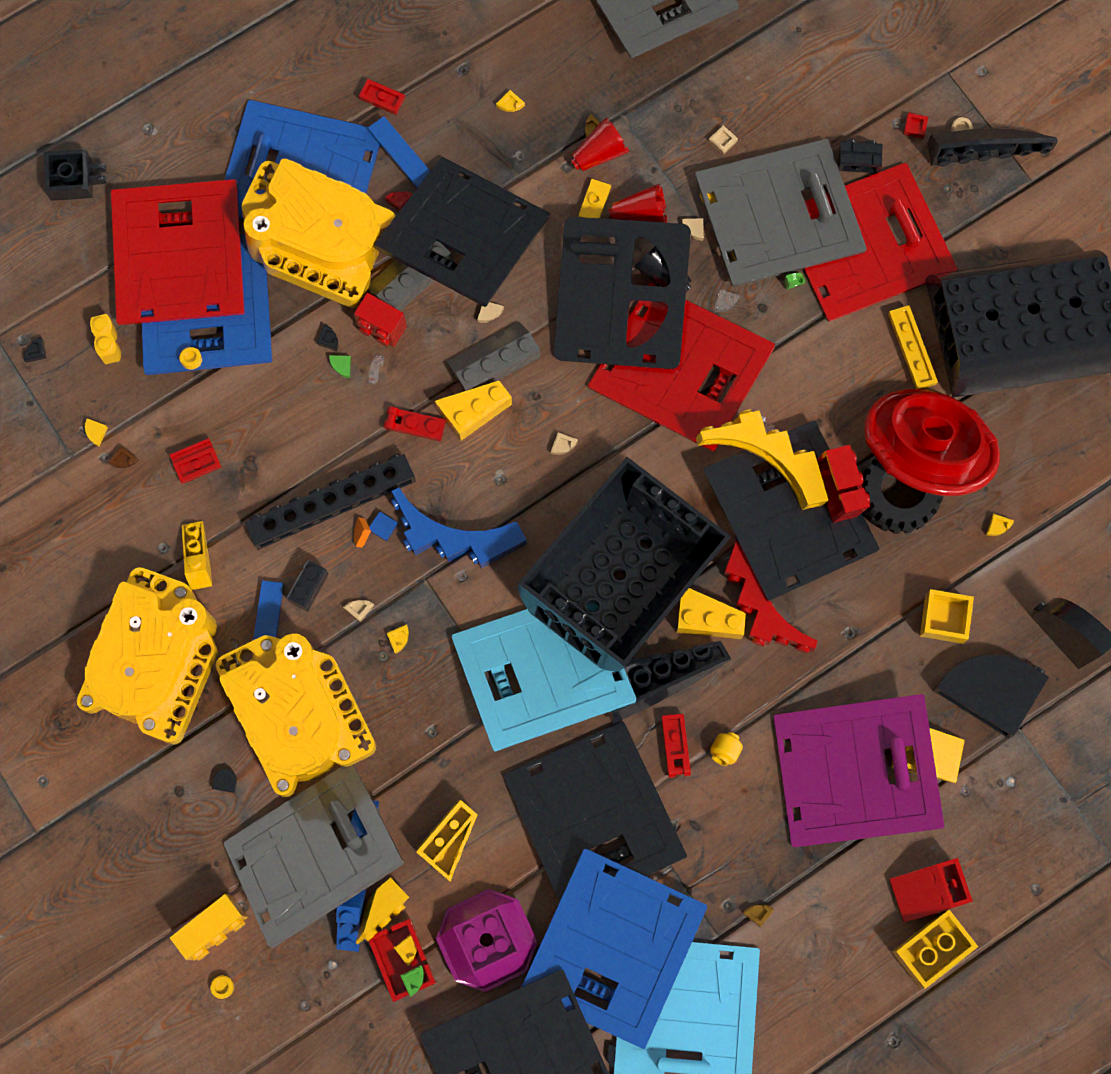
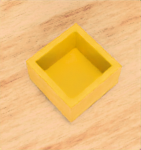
M930 589L925 594L920 637L964 644L969 639L974 597Z

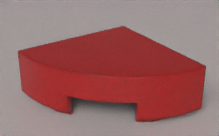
M408 191L392 192L385 197V200L400 211L413 194Z

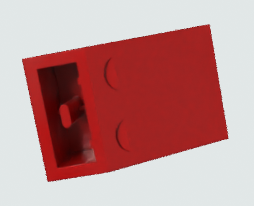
M958 858L889 879L904 923L973 902Z

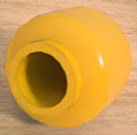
M720 733L710 748L712 759L722 766L732 765L737 761L743 745L739 741V736L735 733Z

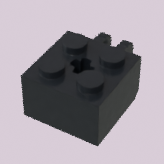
M86 150L44 152L45 192L51 201L93 198L92 185L107 183L106 176H92V173L104 172L107 169L104 163H92V159Z

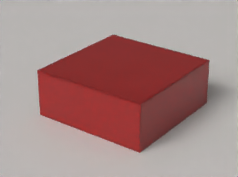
M908 113L903 135L924 139L928 116Z

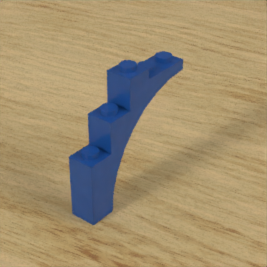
M400 488L391 491L394 498L390 500L396 511L401 510L403 514L401 520L406 529L410 528L404 532L406 539L403 542L408 552L413 550L415 555L439 544L436 546L441 558L446 557L449 562L471 550L472 552L469 555L473 563H478L483 568L527 545V539L517 521L501 528L486 531H464L449 528L434 522L420 513L407 500Z
M373 800V802H374V804H375V806H376V808H377V810H378V812H379V801H374V800ZM354 809L351 823L356 833L362 838L368 833ZM366 889L337 907L336 949L359 952L360 943L356 944V938L363 918Z

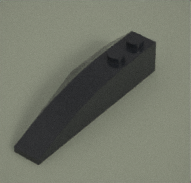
M716 641L693 646L691 649L673 650L672 653L662 655L658 653L648 658L631 659L624 667V670L636 696V702L607 712L613 724L694 684L731 661V657L722 642ZM619 671L611 672L615 682L622 680Z

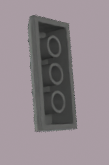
M435 241L432 251L453 261V254L442 243ZM395 260L370 282L367 293L401 311L435 280Z
M518 322L448 360L446 364L464 392L499 381L539 359L540 348L530 332Z

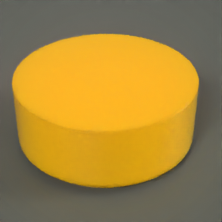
M188 347L180 353L179 359L184 368L193 370L201 365L202 356L198 349Z
M225 975L217 976L211 982V993L219 999L229 997L234 991L233 980Z

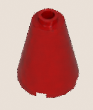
M606 117L571 154L573 159L570 161L576 170L581 168L582 171H586L630 152L628 147H625L623 144L624 140Z
M661 184L653 185L612 203V208H609L610 219L668 223L667 215L663 214L665 213L666 203L663 189L660 187Z

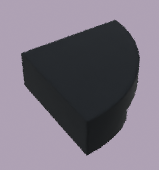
M324 324L317 345L337 352L339 347L338 338L332 328Z
M42 337L34 339L24 352V361L26 363L47 358Z

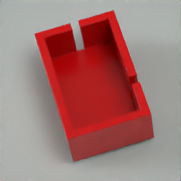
M850 445L826 450L817 458L828 497L826 504L832 523L855 518L870 507L869 494L861 486L863 484V475L858 471L856 465L857 457L855 452L851 450Z
M411 919L391 926L392 933L385 929L376 933L369 940L393 1002L409 996L400 975L421 965L424 971V980L418 991L437 984L430 965L424 964L427 957ZM411 934L417 948V953L413 962L407 966L394 947Z

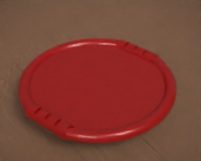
M903 389L891 392L878 399L866 415L864 424L865 443L887 474L892 475L900 482L916 490L940 496L966 495L985 487L997 473L1000 463L998 439L976 410L971 409L955 398L931 390Z

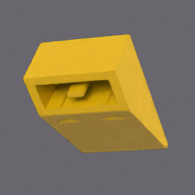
M930 728L937 779L956 783L965 740ZM906 746L905 753L908 772L917 774L913 746ZM893 759L890 768H894Z

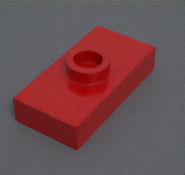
M367 79L359 94V100L397 115L405 100V94Z

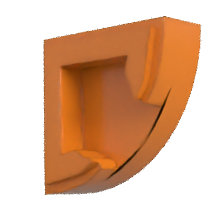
M358 517L354 528V543L356 547L360 548L364 546L371 532L365 518Z

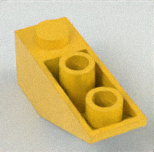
M200 521L182 525L184 570L189 587L192 590L212 586V576L204 523Z
M392 878L382 884L368 899L356 938L357 945L364 939L368 942L377 933L375 929L378 927L383 929L392 920L390 916L393 914L398 916L406 908L403 904L409 896Z

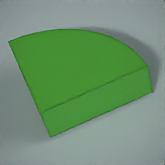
M793 273L786 275L783 283L788 290L805 284L806 281L802 273Z
M329 355L333 369L342 377L350 378L351 356Z
M422 965L400 975L410 997L416 994L422 986L424 980Z

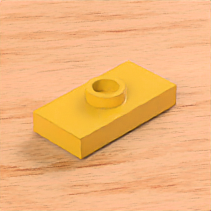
M592 179L578 217L601 218L611 185Z

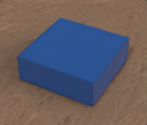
M379 512L369 528L371 533L387 542L396 529L398 522Z

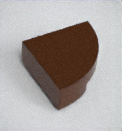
M120 446L107 463L116 468H127L139 460Z

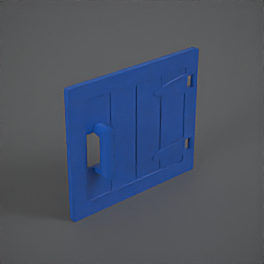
M249 100L225 180L235 179L237 181L239 219L244 220L242 202L259 166L266 161L269 150L278 151L275 161L277 164L285 158L302 165V167L320 172L331 179L349 184L351 187L367 194L380 144L370 134L367 126ZM256 146L249 175H245L252 148ZM366 151L372 152L370 162L363 161ZM260 189L257 190L255 193L263 194L265 193V191Z
M240 235L245 313L243 315L142 323L145 375L271 363L273 361L267 271L263 263L256 262L249 255L246 235ZM219 305L207 306V312L220 310ZM153 310L142 311V317L154 316ZM223 326L224 337L192 340L190 337L191 329ZM188 347L198 349L202 356L201 365L193 370L184 368L179 359L182 350Z
M584 849L521 987L563 969L573 993L578 987L609 1002L607 1010L575 996L586 1023L645 1049L703 919L707 905L599 854ZM605 864L618 870L615 877L603 872ZM669 894L682 899L679 906L667 902ZM585 968L618 982L616 989L583 975ZM568 995L561 999L566 1011L574 1009Z

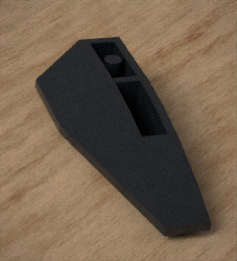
M989 128L931 134L927 145L931 165L944 167L950 163L959 162V164H966L972 160L987 161L995 157L1005 159L1011 155L1018 154L1020 156H1027L1034 152L1044 154L1054 149L1058 139L1057 137L1034 132Z

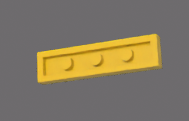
M910 306L889 311L888 315L915 388L924 389L937 385L936 375Z

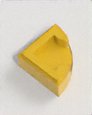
M511 90L496 103L497 108L506 112H514L525 106V102Z
M86 419V434L92 443L100 447L108 427Z
M992 514L986 535L998 536L1005 533L1012 526L1014 520Z
M407 624L387 633L395 654L400 652L407 644L409 637Z
M411 934L394 947L407 966H409L417 953V948Z

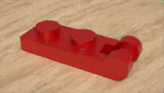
M388 407V417L383 424L384 429L441 442L446 424L445 419L400 410L396 407ZM396 417L402 418L401 424L395 423Z
M684 714L661 716L668 778H675V775L684 774V777L691 776ZM682 759V766H674V760Z

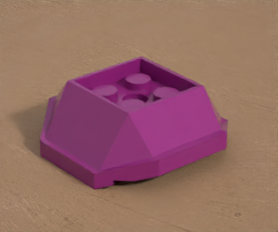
M490 889L448 908L436 937L454 980L483 992H487L526 973L537 944V939L519 900ZM488 933L493 937V943L489 947H484L480 943V938L483 934Z

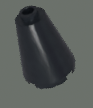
M654 246L635 267L661 286L667 287L671 282L668 266L660 251ZM689 275L687 277L686 292L691 288L689 283L692 280L690 279Z

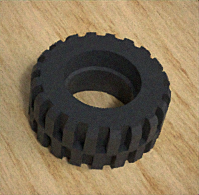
M876 457L869 463L862 474L863 484L861 486L870 497V507L863 514L865 517L869 515L872 518L870 522L874 526L878 523L882 526L881 530L885 532L891 529L893 534H899L901 531H904L906 534L911 533L914 529L922 528L940 508V503L943 501L944 496L919 491L920 499L914 507L907 509L898 508L891 505L883 496L881 484L883 479L890 474H887Z

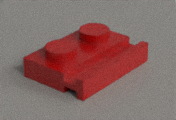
M209 438L169 455L182 484L222 468Z

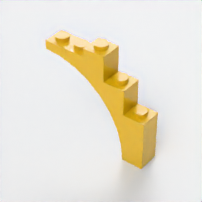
M751 409L744 410L739 413L740 415L734 422L721 425L722 427L715 429L713 426L705 427L697 435L696 441L698 446L710 444L731 445L748 450L765 459L786 478L795 492L802 510L822 506L828 501L815 452L800 450L793 454L787 431L779 432V430H772L766 433L760 410L752 412Z

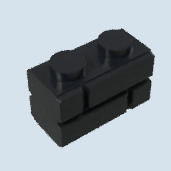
M854 139L841 141L838 149L839 171L879 173L882 168L883 144L877 143L875 140H867L865 143L856 142Z
M307 560L303 567L304 570L300 572L286 599L289 603L309 612L329 573L325 568Z

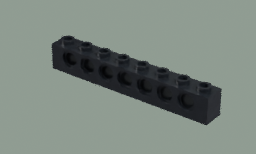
M395 454L384 463L380 464V462L370 465L368 470L353 472L348 476L349 478L342 481L340 479L332 481L328 487L324 489L316 488L303 498L295 497L289 501V504L282 507L281 505L274 506L266 514L253 515L245 524L257 550L265 548L385 496L397 488L401 489L416 482L405 454ZM389 470L395 472V476L392 478H386L384 474ZM368 479L376 481L372 487L364 485ZM347 488H355L356 491L353 495L348 496L345 494ZM329 496L336 497L335 502L332 504H326L325 500ZM313 504L316 506L315 511L312 513L305 512L308 505ZM289 513L296 514V518L293 521L288 522L285 520ZM275 522L276 526L272 530H266V524Z

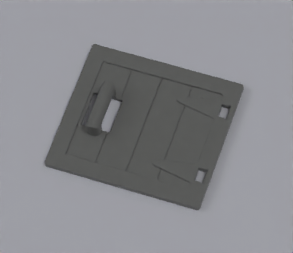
M595 0L630 58L641 55L739 9L737 0H682V5L657 16L652 7L666 0Z
M828 139L695 173V178L732 287L861 254L867 250ZM823 185H826L835 214L832 213ZM811 189L819 212L817 219H810L801 191ZM714 193L716 202L710 204L707 194ZM733 251L736 261L730 263L727 252Z
M354 764L338 768L224 842L229 858L270 948L278 946L404 864ZM354 809L368 833L362 838L356 833L347 815ZM334 822H336L345 843L348 845L344 850L331 826ZM245 858L247 865L241 869L238 861ZM269 912L271 920L265 923L262 914Z

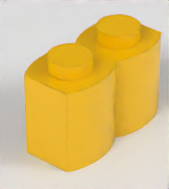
M107 314L92 317L90 327L95 336L94 347L96 353L104 364L120 361L121 349L116 342L117 330Z

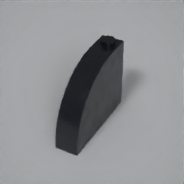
M1053 598L1047 603L1042 601L1034 608L1036 613L1031 618L1078 669L1101 657L1111 649V632L1093 615L1067 599Z
M983 655L971 658L957 665L939 681L933 691L1009 739L1017 732L1049 677L1044 674L1045 671L1035 665L1032 667L1019 659L1005 655Z

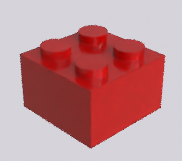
M369 293L365 295L354 313L358 330L366 336L372 335L376 337V340L384 346L390 345L394 348L407 328L403 312Z

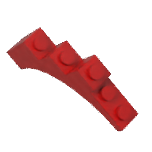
M736 540L724 576L728 577L727 580L733 583H744L736 607L740 608L739 611L747 615L756 614L748 639H751L753 644L764 647V645H769L772 638L776 639L775 642L780 645L788 646L790 644L796 646V650L800 652H813L818 640L798 631L777 612L771 601H766Z

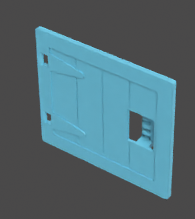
M592 602L587 604V609L590 612H597L599 610L597 604ZM528 609L452 635L453 643L493 751L510 747L636 702V696L624 668L619 671L622 680L615 682L611 673L614 671L604 670L596 666L531 615ZM509 663L513 667L522 691L515 695L504 670V665ZM491 670L501 697L498 701H495L484 673Z
M692 942L646 1048L642 1049L618 1037L616 1038L614 1074H664L665 1072L681 1074H752L760 950L750 947ZM719 951L734 952L733 960L720 959ZM666 1049L702 1052V1061L666 1058Z

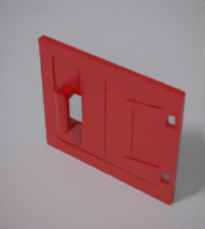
M902 163L845 185L867 248L866 252L803 269L828 322L926 284L925 279L929 275L958 270L907 163ZM827 192V193H826V196H827L829 205H830V207H831L832 213L835 214V211H834L832 202H831L830 197H829V194H828V192ZM814 198L805 201L810 219H817L819 212ZM908 209L910 210L917 224V227L922 235L921 238L909 216V213L907 211ZM892 215L896 216L907 239L906 243L901 246L898 245L886 220L887 217ZM825 286L829 296L823 299L819 288Z
M235 179L111 190L116 321L118 325L243 315L245 313L238 189ZM192 202V211L163 214L159 211V203ZM219 305L220 310L207 312V306ZM153 310L154 316L142 317V311Z
M650 283L648 286H657V285ZM686 300L681 361L677 368L661 369L614 365L610 372L605 369L607 364H600L588 387L590 390L697 443L696 437L701 432V429L713 426L714 429L722 427L721 425L732 422L773 352L775 344ZM638 301L628 318L626 341L628 347L640 346L654 336L667 315L668 305L666 303ZM642 306L648 309L643 318L637 315ZM644 354L643 362L656 363V355ZM716 365L720 367V373L705 396L699 393L698 390L712 366ZM733 374L736 375L737 378L722 403L717 402ZM718 444L701 446L710 451H715Z

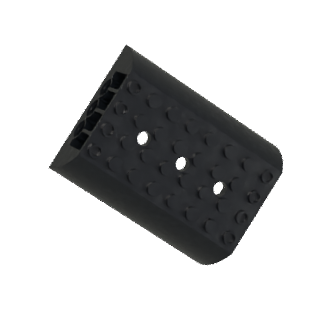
M1089 250L938 273L926 277V285L952 398L1111 373V270L1107 255L1102 251ZM1069 299H1076L1079 302V307H1072ZM1034 305L1038 309V314H1031L1028 311V306ZM986 312L995 313L996 320H989L986 317Z
M626 457L519 581L518 592L531 615L596 666L608 671H620L632 659L731 536L634 461ZM648 540L651 543V547L649 549L642 548L640 541ZM621 571L624 573L625 579L617 580L614 578L613 573ZM595 603L598 605L599 610L597 612H590L587 609V604Z

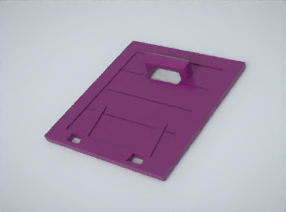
M923 694L774 715L792 847L937 830L945 827L927 708ZM783 739L791 740L792 752L785 753ZM906 746H913L918 781L910 782L905 753ZM884 749H891L896 784L889 785ZM792 807H800L802 820L794 822Z

